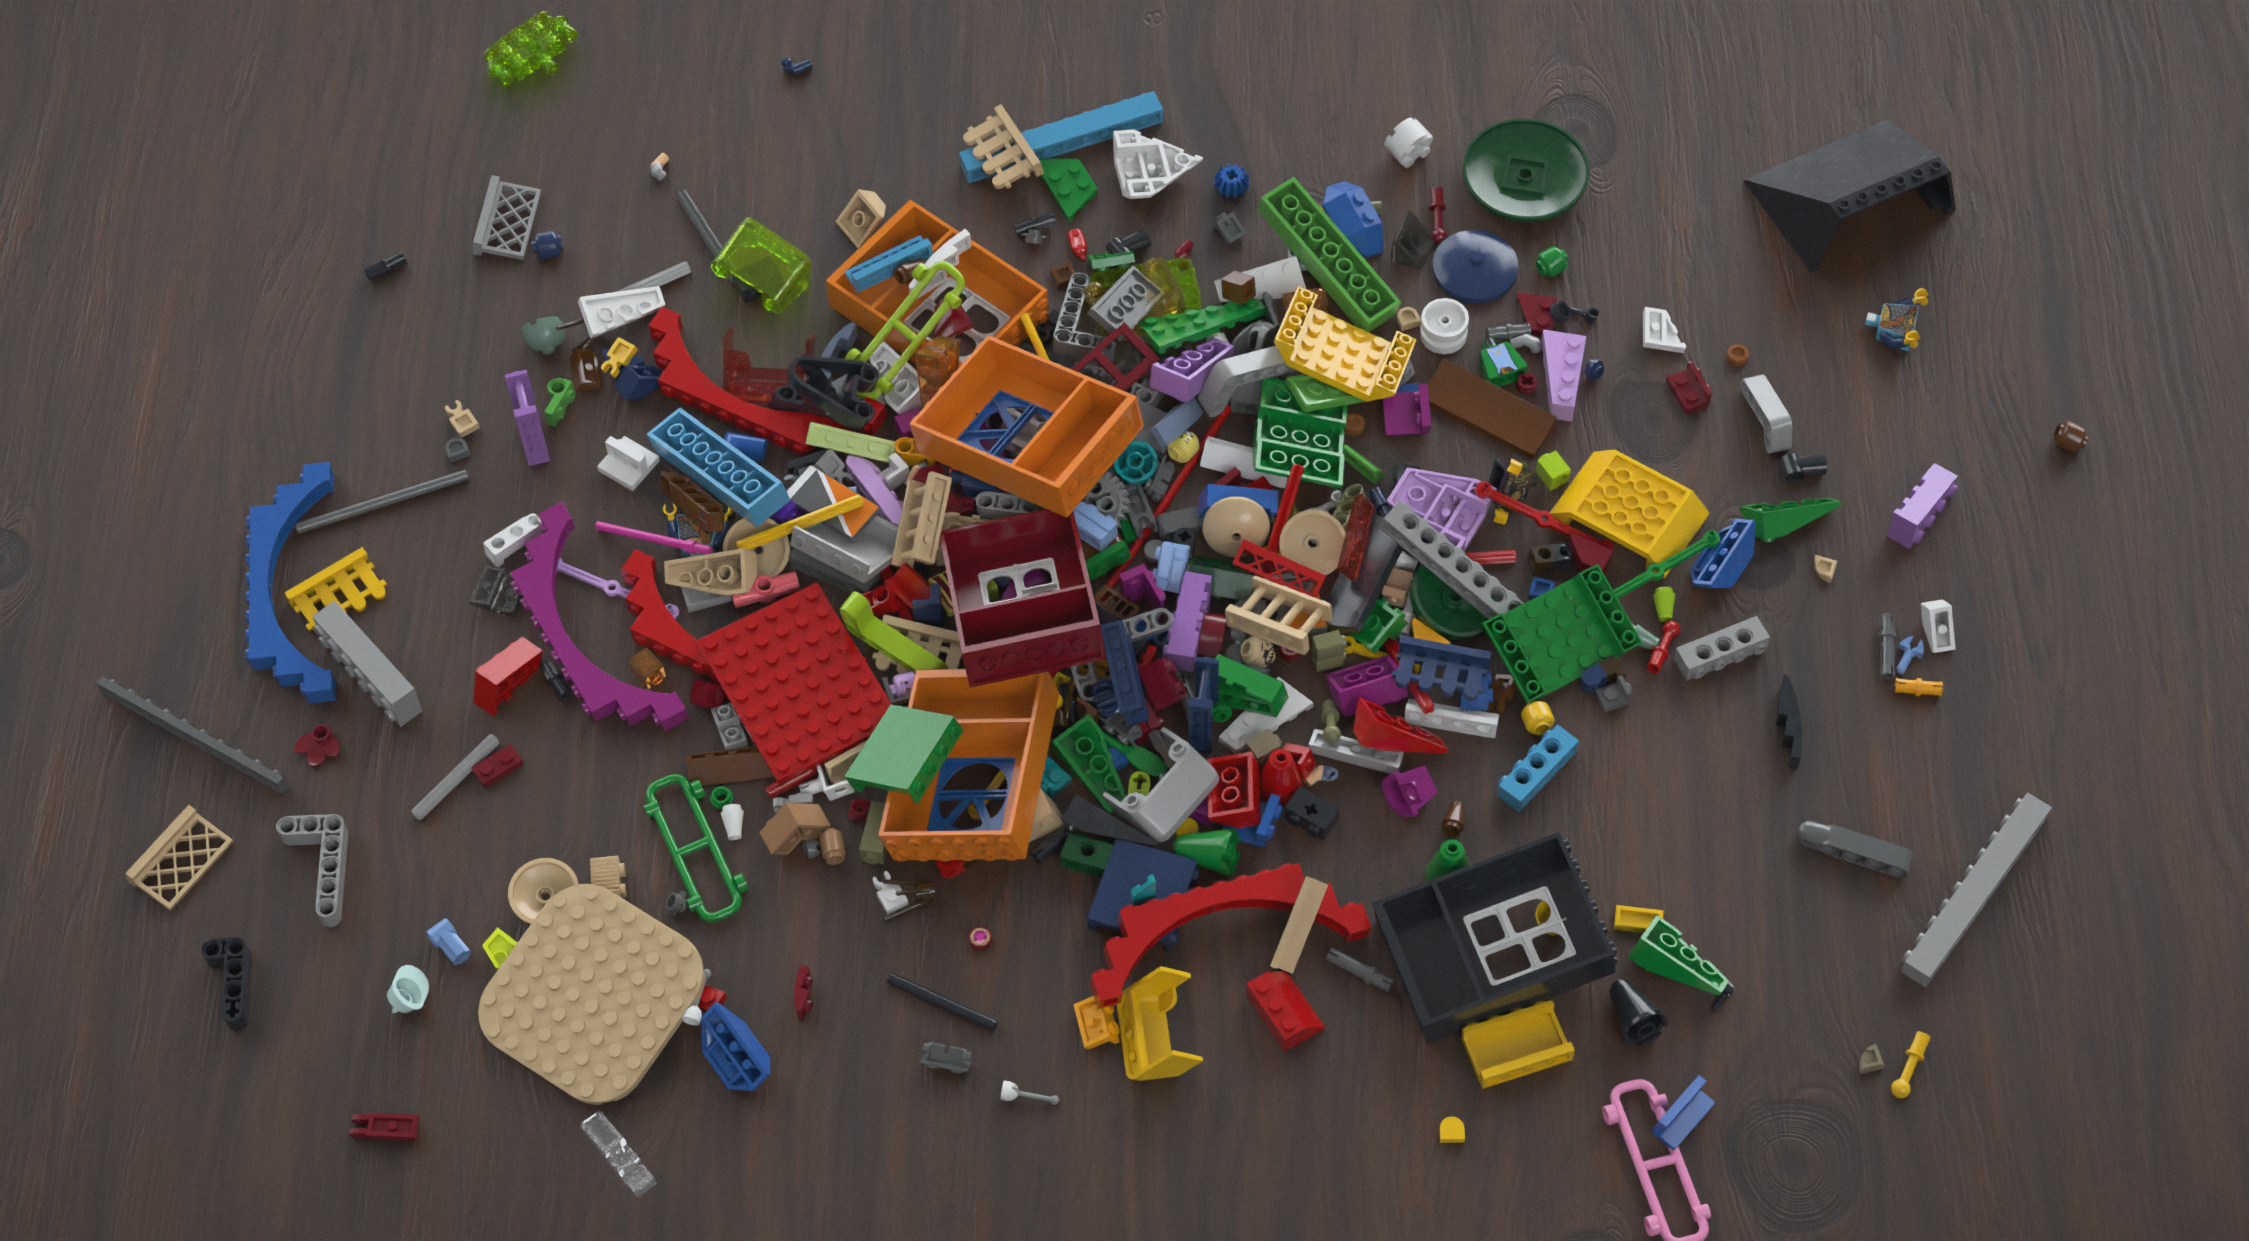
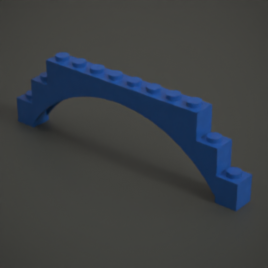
M330 462L304 464L303 473L300 474V483L277 486V495H273L274 505L250 507V516L246 517L247 528L250 529V534L246 535L247 547L250 548V553L246 554V562L249 567V572H246V582L249 586V591H246V601L249 604V610H246V621L249 624V629H246L245 632L246 641L249 643V648L245 650L246 660L251 663L253 670L273 668L274 679H278L281 687L300 685L301 695H305L308 703L336 701V681L331 670H324L309 661L288 641L276 620L272 586L279 554L290 532L295 527V523H298L301 517L327 493L334 492V472Z

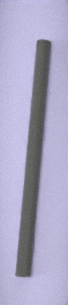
M465 469L295 523L298 534L467 481L469 477Z

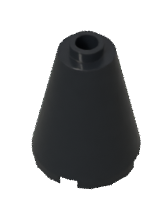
M1619 979L1612 984L1609 994L1625 1042L1629 1046H1631V1043L1643 1046L1657 1039L1662 1034L1660 1032L1663 1026L1666 1028L1668 1025V1018L1665 1013L1629 980Z

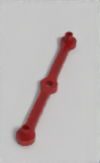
M1479 482L1475 487V494L1479 498H1489L1535 520V523L1540 528L1550 527L1568 537L1574 533L1613 550L1611 541H1600L1554 519L1548 511L1535 510L1492 489L1490 483ZM1541 517H1545L1547 521H1543Z

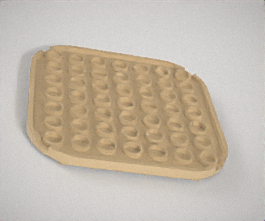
M594 884L573 885L555 894L544 905L484 989L478 1010L480 1026L486 1038L496 1048L578 1101L593 1105H602V1103L613 1100L617 1101L628 1095L640 1083L682 1023V1016L690 1006H693L700 996L705 980L703 960L698 950L687 938L610 890Z

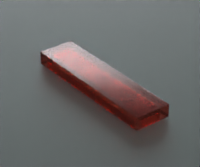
M1362 494L1355 495L1337 566V569L1351 581L1358 577L1375 507Z

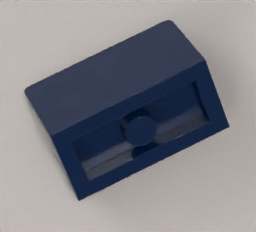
M931 584V599L912 601L914 622L941 627L943 607L940 584Z

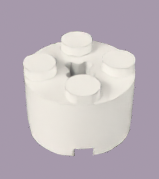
M1408 118L1393 129L1396 133L1392 137L1388 135L1384 143L1385 148L1405 168H1409L1416 158H1424L1431 151L1429 146L1433 137L1416 118L1414 120Z

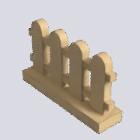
M1001 104L994 108L996 116L993 118L991 115L986 117L987 121L975 128L970 126L967 128L968 132L963 135L965 144L973 145L977 143L978 146L973 149V155L977 160L987 158V161L982 166L986 174L997 173L992 179L996 189L1004 187L1008 189L1012 187V182L1023 176L1028 178L1032 171L1036 177L1044 174L1039 159ZM994 132L996 133V136L985 141L984 143L982 142V139L993 134ZM1003 147L1006 148L1005 151L992 157L991 154H993L994 152L1000 150ZM1012 162L1016 163L1014 166L1002 172L1001 168L1009 165Z
M884 614L882 622L902 635L907 636L908 639L938 658L940 653L947 654L945 664L948 666V669H959L963 657L958 632ZM881 652L873 653L872 658L876 660L875 665L879 671L884 672L888 670L890 664L897 665L898 674L910 672Z

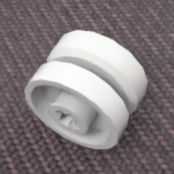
M1448 298L1436 299L1428 303L1423 309L1421 316L1420 337L1424 346L1438 354H1452L1460 350L1464 346L1468 334L1469 315L1466 308L1458 301Z

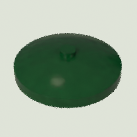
M1422 565L1414 574L1410 584V600L1416 615L1425 626L1442 637L1451 640H1469L1485 631L1482 623L1489 619L1427 567ZM1456 567L1459 572L1463 573L1461 568ZM1473 581L1477 587L1481 588L1478 582ZM1491 596V598H1492L1495 602H1497V598L1494 597V596Z

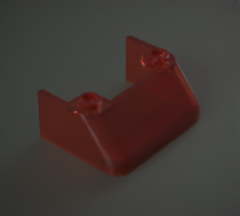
M733 329L727 331L723 337L724 391L745 402L769 403L772 400L773 393L779 387L792 385L787 378V369L751 367L748 353L743 350H733ZM810 333L806 340V353L799 354L796 357L802 355L815 356V333ZM800 364L795 366L797 376L804 381L808 374L802 369Z

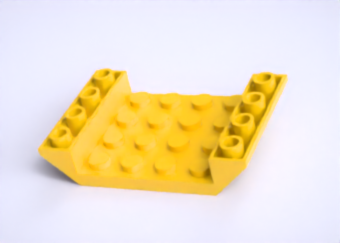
M1298 286L1274 340L1286 365L1366 402L1394 396L1417 339L1397 331L1392 342L1384 340L1314 308L1313 305L1318 295Z
M1617 450L1593 452L1550 511L1552 517L1560 522L1569 525L1574 519L1647 558L1646 569L1651 564H1660L1686 549L1710 514L1693 490ZM1671 569L1664 573L1663 578H1666ZM1653 570L1652 572H1653V573H1658L1659 571H1658V570Z

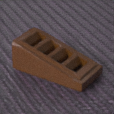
M1104 585L1093 596L1096 603L1118 620L1123 621L1137 616L1141 610L1136 604L1107 585ZM1105 593L1109 595L1104 602L1100 600ZM1112 599L1115 600L1111 607L1107 605ZM1118 605H1121L1122 608L1118 612L1114 610ZM1125 610L1129 612L1126 616L1122 615Z

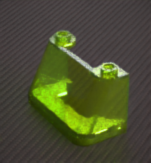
M746 217L740 222L713 260L711 270L715 275L727 278L732 273L762 293L764 307L779 315L810 284L812 263L804 252L756 220Z

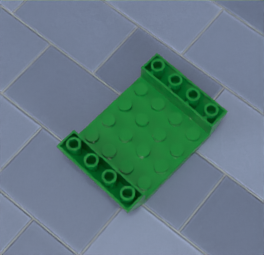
M1598 564L1507 613H1501L1482 623L1526 703L1541 699L1581 678L1586 669L1612 656H1615L1617 659L1643 643Z

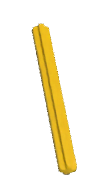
M860 495L852 496L736 542L737 548L751 550L792 534L794 526L805 529L863 506V500Z

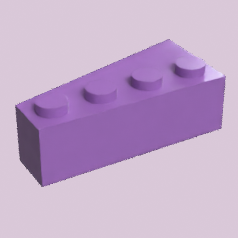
M1214 339L1196 346L1195 351L1186 350L1182 352L1181 357L1176 359L1169 357L1163 364L1158 362L1152 364L1149 387L1187 403L1201 392L1215 364L1223 359L1233 357L1235 346L1219 339Z

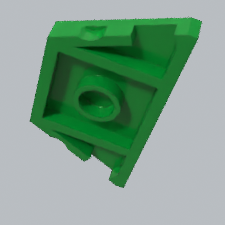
M1079 158L1039 159L1044 174L1040 175L1041 179L1067 221L1071 222L1074 219L1075 213L1079 209L1082 210L1087 205V202L1092 200L1098 193L1096 185Z

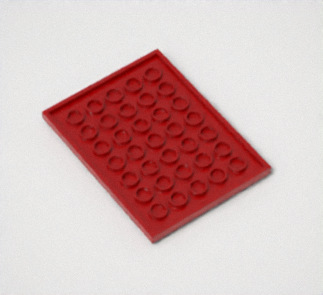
M817 582L695 641L696 646L778 785L868 740L889 706L892 705Z

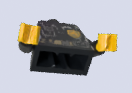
M1512 455L1509 461L1495 459L1488 483L1492 487L1497 488L1498 492L1520 502L1527 498L1529 488L1535 487L1538 479L1521 457ZM1492 500V503L1496 506L1494 512L1496 515L1493 522L1504 525L1508 519V512H1506L1508 507Z

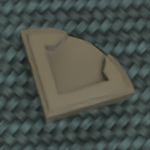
M1877 1044L1869 1046L1862 1054L1859 1061L1860 1074L1884 1068Z

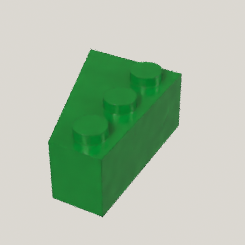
M1218 654L1215 659L1219 660V701L1226 702L1232 708L1277 718L1289 698L1284 683Z

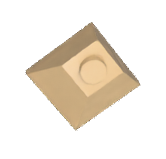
M858 189L836 220V223L859 249L869 239L884 218L886 205L875 192Z

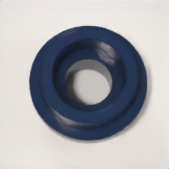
M1592 359L1587 363L1584 373L1588 379L1594 381L1603 375V361Z

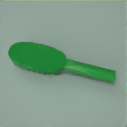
M1103 731L1106 744L1126 755L1127 761L1137 770L1143 771L1154 778H1159V774L1166 772V764L1152 752L1141 747L1126 746Z

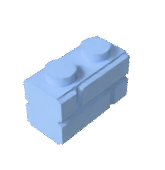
M1083 501L1074 509L1079 537L1102 552L1118 534L1116 521L1111 516L1107 515L1105 517L1099 513V510L1093 504L1087 505Z
M1163 542L1161 547H1157L1155 560H1159L1158 568L1153 569V574L1158 588L1161 587L1164 591L1175 593L1181 592L1184 574L1187 570L1190 546Z

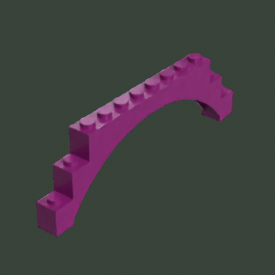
M563 502L539 513L541 522L538 523V526L543 534L524 543L527 549L524 555L529 563L510 573L513 579L510 585L515 594H521L522 599H520V602L525 611H531L533 616L530 619L535 628H541L543 633L540 636L546 646L551 645L553 650L550 653L556 664L559 662L562 664L563 668L560 670L565 680L572 681L573 686H571V689L577 699L581 697L584 703L581 706L587 716L591 715L596 722L616 711L621 721L626 719L629 726L651 716L656 726L661 724L664 731L689 719L686 708L676 691L671 694L652 692L621 682L591 663L571 641L565 632L558 614L556 575L563 546L570 532L576 528Z

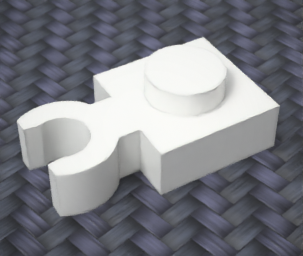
M885 871V879L891 880L890 874ZM873 877L875 888L880 890L876 892L877 897L887 915L909 905L905 895L897 896L895 894L896 891H902L899 885L883 884L876 877Z

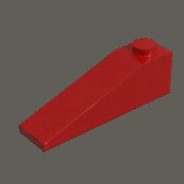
M1361 697L1359 698L1353 732L1358 738V743L1364 748L1370 749L1371 747L1379 751L1447 754L1449 749L1440 737L1418 725L1412 728L1403 717L1397 715L1393 718L1385 713L1386 709Z

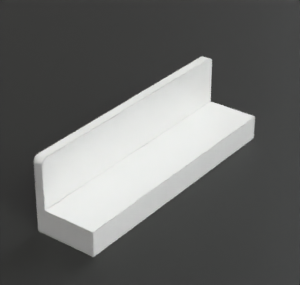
M1208 436L1205 442L1200 462L1201 467L1228 473L1236 467L1241 472V477L1256 481L1264 475L1270 485L1285 488L1287 477L1254 471L1253 448Z

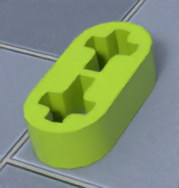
M1137 771L1131 775L1128 795L1138 792L1146 797L1150 793V777L1147 773ZM1138 780H1143L1141 790L1137 789Z

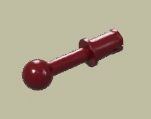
M1434 187L1429 189L1431 199L1429 210L1434 214V230L1431 233V240L1434 244L1440 245L1448 238L1447 232L1443 229L1442 211L1446 209V205L1443 204V188L1436 187L1435 192Z

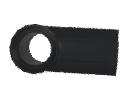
M1140 230L1124 239L1121 237L1113 238L1107 244L1106 250L1110 255L1129 251L1136 254L1150 247L1151 240L1145 230Z
M1790 453L1780 459L1785 481L1790 483L1800 481L1804 476L1827 473V460L1823 454L1799 457L1796 453Z

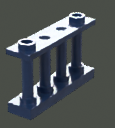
M1122 620L1100 625L1120 715H1125L1127 727L1150 721L1130 634H1126Z
M1196 657L1195 698L1190 697L1188 705L1189 744L1197 752L1212 753L1213 703L1219 701V660L1211 657Z

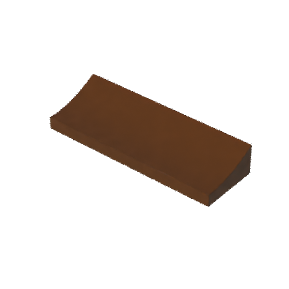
M1442 359L1428 384L1430 407L1532 460L1555 430L1556 416L1445 359Z

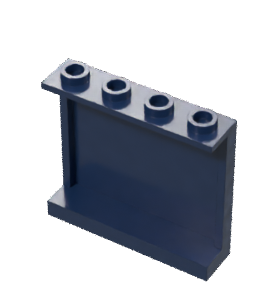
M1116 838L1087 918L1088 929L1097 932L1098 927L1101 926L1121 932L1117 921L1119 911L1127 905H1132L1131 889L1137 884L1142 886L1148 881L1147 877L1151 874L1154 875L1156 881V899H1165L1173 893H1188L1193 883L1197 884L1200 876V870H1197V860ZM1177 928L1158 941V943L1166 945L1167 952L1170 951L1172 944L1176 945L1179 937Z

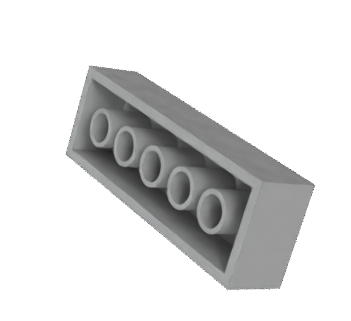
M335 601L312 616L315 622L313 628L320 636L318 640L325 649L328 647L331 649V655L336 662H342L345 665L344 669L351 678L356 677L358 679L359 687L363 692L366 693L368 691L372 695L371 699L378 708L382 706L385 709L384 714L391 722L395 721L401 727L423 711L414 687Z

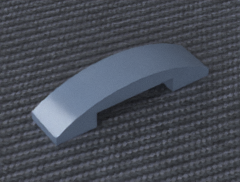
M851 322L842 328L828 343L821 357L838 358L841 350L849 352L858 336L856 323ZM822 369L831 383V370Z

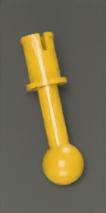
M1917 1031L1910 1049L1905 1052L1909 1056L1900 1079L1895 1080L1891 1085V1092L1897 1098H1905L1910 1094L1911 1087L1909 1081L1917 1062L1924 1061L1925 1057L1923 1055L1930 1041V1036L1926 1033Z

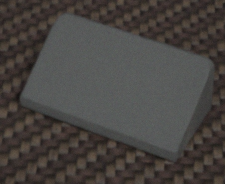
M1263 292L1262 303L1266 306V320L1279 329L1283 322L1279 306L1275 299L1267 292Z

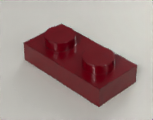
M509 744L471 769L482 786L486 788L524 763L513 746Z

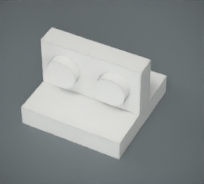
M610 436L605 441L608 455L600 462L597 468L602 474L634 491L660 459L655 453L625 436L618 440Z

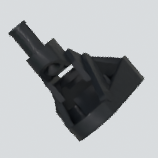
M798 356L787 368V378L792 385L779 387L773 393L772 400L765 408L778 411L782 409L788 412L815 413L817 416H825L848 428L860 430L874 417L875 411L870 403L856 398L857 392H867L879 380V371L875 366L858 360ZM798 364L808 374L804 381L795 372V366ZM822 369L847 374L830 383ZM828 391H833L832 399L828 397Z

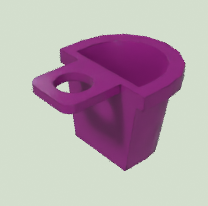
M1420 766L1401 774L1400 772L1391 773L1382 782L1385 800L1390 808L1402 817H1412L1419 814L1417 810L1438 793L1426 766Z

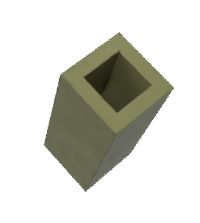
M872 801L859 848L861 860L868 864H884L887 849L878 836L886 804L884 802Z

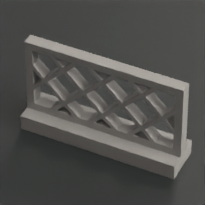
M491 175L473 241V254L482 256V252L524 260L541 189L502 182L499 176ZM503 189L511 190L514 195L505 198L502 191ZM531 194L535 195V198L526 202L522 196ZM519 199L523 205L514 209L510 202ZM506 205L510 211L501 215L497 209ZM527 209L530 216L522 219L518 213ZM514 215L518 222L509 225L505 219ZM502 222L506 228L497 232L493 225ZM522 226L526 232L517 236L513 230ZM509 232L513 239L504 242L500 236ZM497 239L501 245L491 247L488 246V242ZM518 243L521 251H512L509 246Z

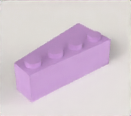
M1543 330L1541 346L1548 390L1549 411L1558 420L1572 422L1586 336Z

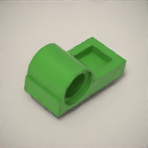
M561 378L551 380L547 386L551 401L544 413L547 424L556 427L559 420L563 419L568 404L572 403L575 398L572 381Z

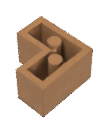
M785 803L779 808L776 815L767 821L766 826L759 833L771 854L788 855L801 840L814 839L818 841L820 834L830 828L831 825L819 804Z

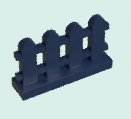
M1401 635L1396 660L1400 661L1398 671L1393 670L1392 678L1396 679L1395 683L1399 688L1408 687L1411 681L1418 683V689L1424 693L1430 692L1432 686L1441 687V693L1445 697H1451L1454 695L1455 690L1464 691V698L1466 700L1474 701L1477 699L1478 694L1483 695L1484 687L1480 686L1482 676L1487 677L1489 672L1491 652ZM1414 664L1423 665L1420 675L1412 674ZM1437 668L1445 669L1443 679L1435 678ZM1459 672L1468 674L1466 683L1457 682Z

